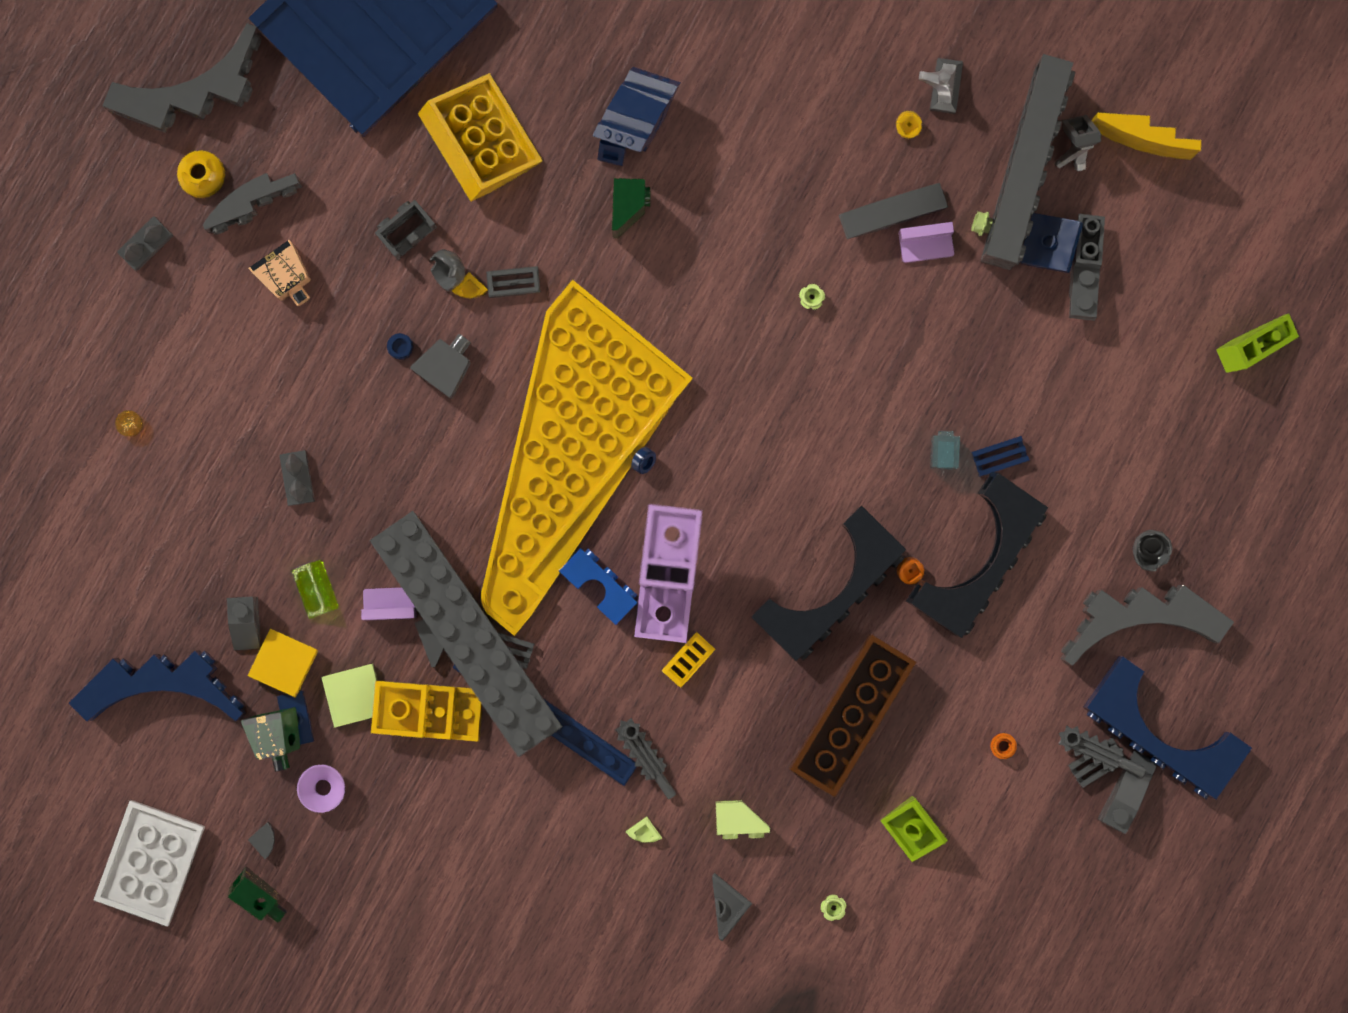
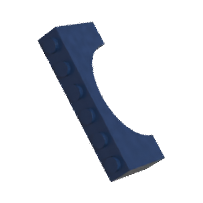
M1118 656L1083 706L1088 710L1086 715L1098 724L1101 721L1110 726L1108 731L1119 739L1125 736L1131 741L1129 746L1137 752L1143 754L1146 751L1153 756L1150 761L1158 767L1164 769L1167 766L1174 771L1172 776L1184 785L1187 781L1194 785L1195 789L1193 791L1205 800L1208 797L1217 799L1252 747L1230 732H1224L1214 743L1195 750L1176 749L1160 741L1147 728L1138 709L1137 690L1145 671L1125 657Z

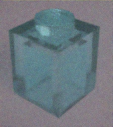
M938 431V436L934 435L931 437L930 468H959L960 437L954 436V432Z

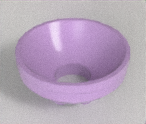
M312 766L303 772L297 784L298 797L307 809L319 813L328 812L336 808L344 797V779L331 766ZM319 780H326L330 783L331 790L327 795H320L316 791V784Z

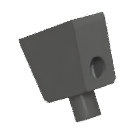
M460 334L457 335L450 346L439 339L410 369L452 400L471 364L470 360L463 356L471 342Z

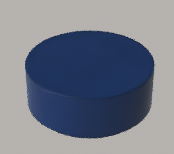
M402 333L392 335L387 342L388 353L397 360L407 359L414 349L412 340Z
M647 447L638 450L632 459V469L640 474L650 471L656 461L655 452Z

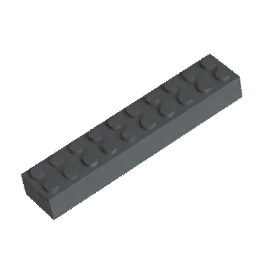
M414 511L369 540L518 757H521L563 727Z

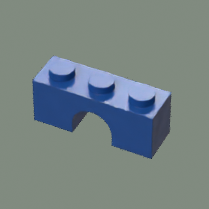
M580 548L559 572L577 589H580L589 580L600 581L605 587L606 595L597 608L617 625L638 603L634 599L637 594L627 585L622 588L615 581L618 576L611 569L606 567L603 570L597 564L599 558L590 549L584 552Z

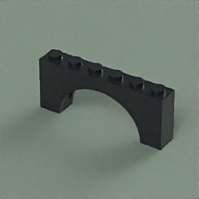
M997 472L990 473L977 493L987 502L995 520V542L987 562L973 577L954 586L938 587L919 580L905 601L960 638H963L964 635H968L975 625L973 621L989 605L988 598L993 591L999 590L1004 581L1002 577L1007 570H1011L1018 561L1016 556L1022 548L1025 549L1032 540V532L1036 526H1041L1047 517L1045 512L1048 507Z
M862 505L842 524L853 543L854 566L849 581L839 595L829 603L807 611L786 609L769 598L751 616L795 661L799 658L804 661L814 651L811 646L817 640L823 642L831 634L832 631L829 628L833 623L837 621L840 624L850 614L847 609L854 602L859 605L869 595L866 590L872 584L877 587L887 577L884 572L891 565L894 568L897 567L905 558L903 553L906 549Z

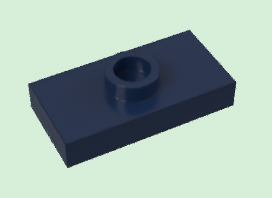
M304 690L299 691L296 698L288 694L277 696L280 710L296 707L300 745L314 742Z

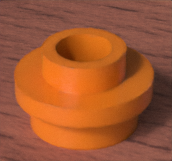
M999 733L991 740L990 748L993 755L997 758L1008 759L1015 754L1017 744L1010 734ZM1001 741H1006L1008 744L1005 751L999 749Z

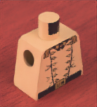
M290 240L249 267L250 271L279 300L282 301L290 296L294 303L300 306L310 299L303 286L309 283L311 279L296 247Z

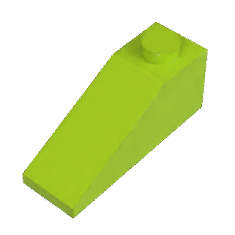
M1288 313L1232 339L1216 350L1226 373L1251 367L1295 340L1299 335Z

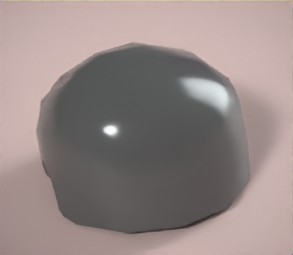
M441 249L430 258V261L435 260L431 273L443 289L450 291L464 280V264L461 258L454 252Z
M1156 530L1144 531L1136 537L1132 546L1135 562L1142 569L1152 572L1157 571L1160 566L1169 562L1173 550L1171 540L1162 531Z

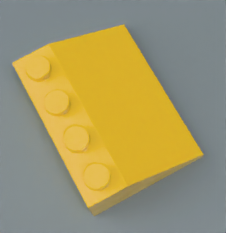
M490 73L428 100L418 113L471 202L491 193L542 162L541 157Z

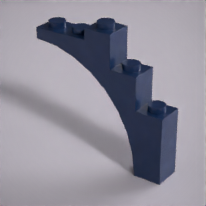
M200 650L194 651L176 670L173 668L175 666L174 662L165 654L163 656L154 654L135 674L132 672L134 667L126 659L113 658L69 702L86 722L93 721L107 708L125 698L152 691L182 692L201 698L220 708L234 721L240 720L247 713L243 709L245 704L236 695L231 697L224 690L226 685L218 677H211L218 668L214 665L215 659L205 650L203 652Z

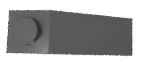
M1135 750L1129 760L1146 768L1143 777L1123 769L1097 818L1124 834L1127 833L1139 810L1157 766L1150 761V758Z

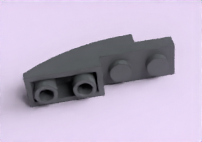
M265 173L250 180L230 193L218 204L204 222V229L209 234L213 232L214 235L226 232L228 226L237 223L240 226L251 222L252 217L257 216L254 205L258 204L259 207L266 206L272 203L275 197L282 195L285 198L296 194L297 189L302 188L298 176L294 173L272 182L271 177Z
M1079 214L1078 221L1083 223L1071 267L1069 318L1095 321L1097 318L1105 217Z

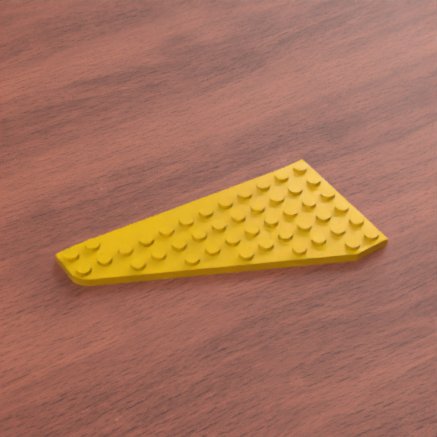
M573 279L545 314L481 591V602L486 613L514 636L532 616L560 574L559 570L568 562L631 468L634 455L638 450L645 447L675 400L693 379Z

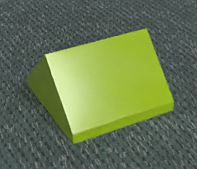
M913 796L880 820L911 862L948 841Z

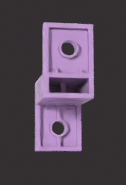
M649 505L634 637L686 643L701 524V510ZM673 526L679 529L680 538L677 541L669 542L666 540L664 533L668 527ZM661 606H666L671 611V617L665 622H661L656 618V610Z

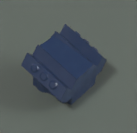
M632 67L607 107L602 120L598 123L592 136L638 152L642 150L646 152L665 120L681 82Z

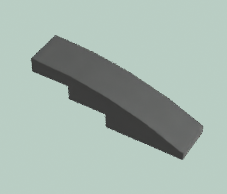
M937 183L840 214L839 218L848 240L944 210L948 205L941 185Z

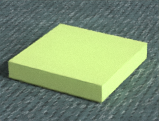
M373 664L322 677L334 728L372 718L375 681H377Z

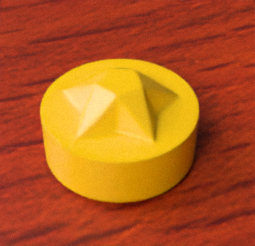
M905 111L898 116L896 128L902 137L913 138L921 132L922 121L917 113Z

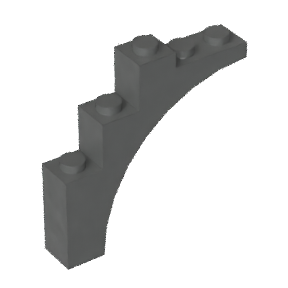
M247 23L238 41L228 54L209 71L190 81L171 87L154 89L135 88L112 82L103 107L109 112L166 133L168 127H172L175 121V110L204 120L206 114L209 115L213 109V97L242 108L244 101L248 102L252 94L251 83L243 76L244 74L247 75L251 69L252 60L250 58L253 51H257L261 44V32L256 26Z
M1184 585L1171 587L1164 597L1167 600L1165 603L1143 587H1139L1136 590L1131 589L1124 598L1125 606L1103 590H1097L1096 593L1091 591L1083 602L1085 608L1082 610L1090 616V619L1087 620L1085 618L1076 629L1079 634L1074 641L1068 640L1061 650L1063 656L1060 659L1066 664L1073 666L1087 649L1102 638L1120 629L1139 624L1161 623L1175 625L1196 632L1213 643H1220L1234 621Z

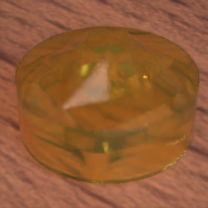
M126 410L117 416L115 426L120 434L133 437L141 432L143 420L138 413Z

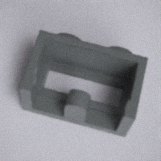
M416 200L411 203L407 201L397 209L398 214L392 219L389 217L384 219L377 226L379 230L375 232L397 260L437 228ZM417 213L424 222L394 246L387 237Z

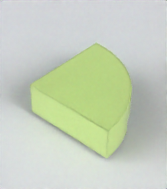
M647 816L626 831L632 839L639 842H655L662 838Z

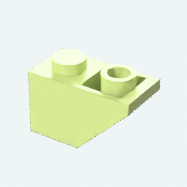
M742 800L716 801L717 835H722V839H737L738 834H749V838H763L764 833H770L769 825Z

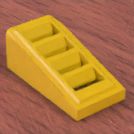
M696 632L661 671L681 688L716 649ZM695 641L707 651L704 655L692 646ZM688 649L699 658L697 663L685 653ZM680 657L692 666L690 670L678 661ZM673 665H676L685 674L683 678L671 669Z

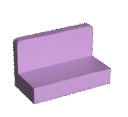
M948 222L900 229L899 240L902 261L908 263L952 257L954 255L952 234L954 233L953 223Z
M402 588L363 590L364 609H361L362 620L417 618L416 608Z

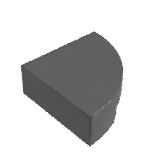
M267 822L248 839L264 859L271 854L275 841L274 829L270 822Z

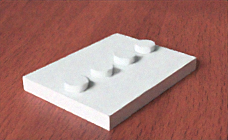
M130 800L94 900L169 926L205 826Z

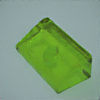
M322 560L310 562L291 570L309 619L339 608Z

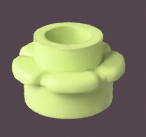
M978 211L974 218L972 231L979 233L978 236H982L984 232L988 233L990 231L993 219L989 218V212L982 213Z
M809 284L806 288H802L799 294L802 306L806 309L812 308L813 310L820 308L822 301L825 299L824 291L815 284ZM814 295V299H810L809 296Z
M829 895L826 900L822 901L821 911L824 912V917L827 920H840L844 917L846 902L843 898H838L837 895ZM833 905L836 906V909H835V910H832V909H831V907H832Z

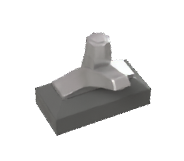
M937 58L935 72H920L919 80L933 87L930 111L956 113L963 61Z
M1087 115L1062 120L1063 131L1072 141L1069 150L1054 163L1058 168L1074 160L1075 170H1084L1086 168L1088 150L1101 142L1099 129Z

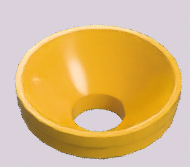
M202 150L194 151L187 154L181 160L177 170V178L182 189L189 195L197 198H207L217 193L222 187L225 179V169L220 159L214 154ZM197 164L203 165L206 169L204 177L200 179H195L191 175V169Z

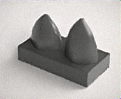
M153 216L117 253L137 272L173 237V234Z
M303 450L279 455L288 506L315 502L307 452Z

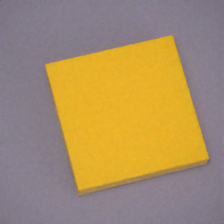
M270 629L247 676L296 698L318 650Z

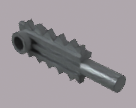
M632 718L627 722L620 720V727L615 729L618 733L617 740L624 741L623 749L630 750L629 758H636L635 766L642 767L640 775H645V780L654 779L668 800L674 797L677 793L662 773L667 766L663 763L664 758H657L658 750L650 749L652 741L644 740L646 732H639L640 724L634 723Z
M1066 726L1064 732L1058 733L1061 738L1058 744L1064 746L1065 752L1073 749L1075 757L1083 753L1085 761L1093 758L1094 766L1102 762L1104 770L1109 768L1113 772L1114 769L1120 767L1140 777H1143L1146 771L1145 767L1124 758L1123 748H1117V744L1109 747L1107 739L1099 743L1097 735L1089 738L1088 731L1080 734L1078 726L1073 729Z

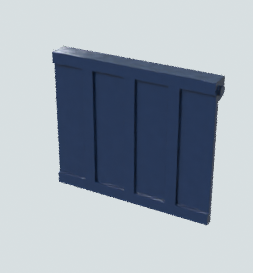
M266 0L248 19L350 123V128L355 133L359 132L364 137L498 7V3L495 0Z

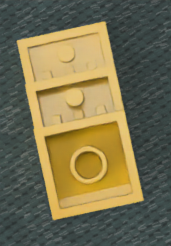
M1097 113L1091 120L1099 129L1101 135L1139 151L1191 160L1201 151V140L1175 138L1176 128L1150 126V116Z
M375 681L371 733L478 742L480 741L483 705L471 688Z

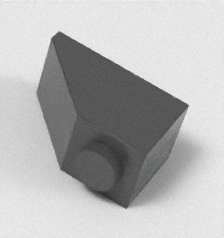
M258 597L227 598L228 626L234 650L260 649Z

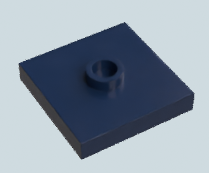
M1033 213L1030 220L1033 221L1030 235L1024 241L1023 246H1026L1022 261L1019 263L1070 273L1083 223L1081 221Z

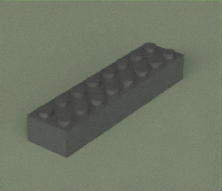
M1043 54L1035 66L993 214L992 225L988 232L980 260L982 263L1011 270L1024 257L1026 246H1023L1022 243L1030 235L1033 221H1030L1029 218L1037 210L1040 196L1036 195L1037 190L1039 191L1040 187L1044 185L1047 171L1043 169L1047 162L1051 160L1054 146L1050 144L1055 136L1057 137L1061 126V121L1057 119L1062 111L1064 112L1068 101V96L1064 94L1068 91L1069 86L1071 87L1074 80L1075 71L1071 70L1073 62Z

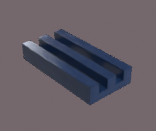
M1022 436L971 452L979 477L1029 461ZM1015 443L1018 445L1016 449L979 460V455ZM1014 454H1021L1022 458L985 470L982 469L981 465Z

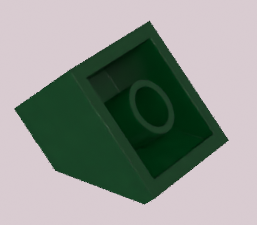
M614 178L613 238H619L645 214V207H650L651 187H646L645 179Z

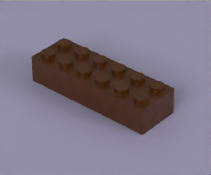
M869 634L789 766V769L833 797H836L915 666L916 661Z

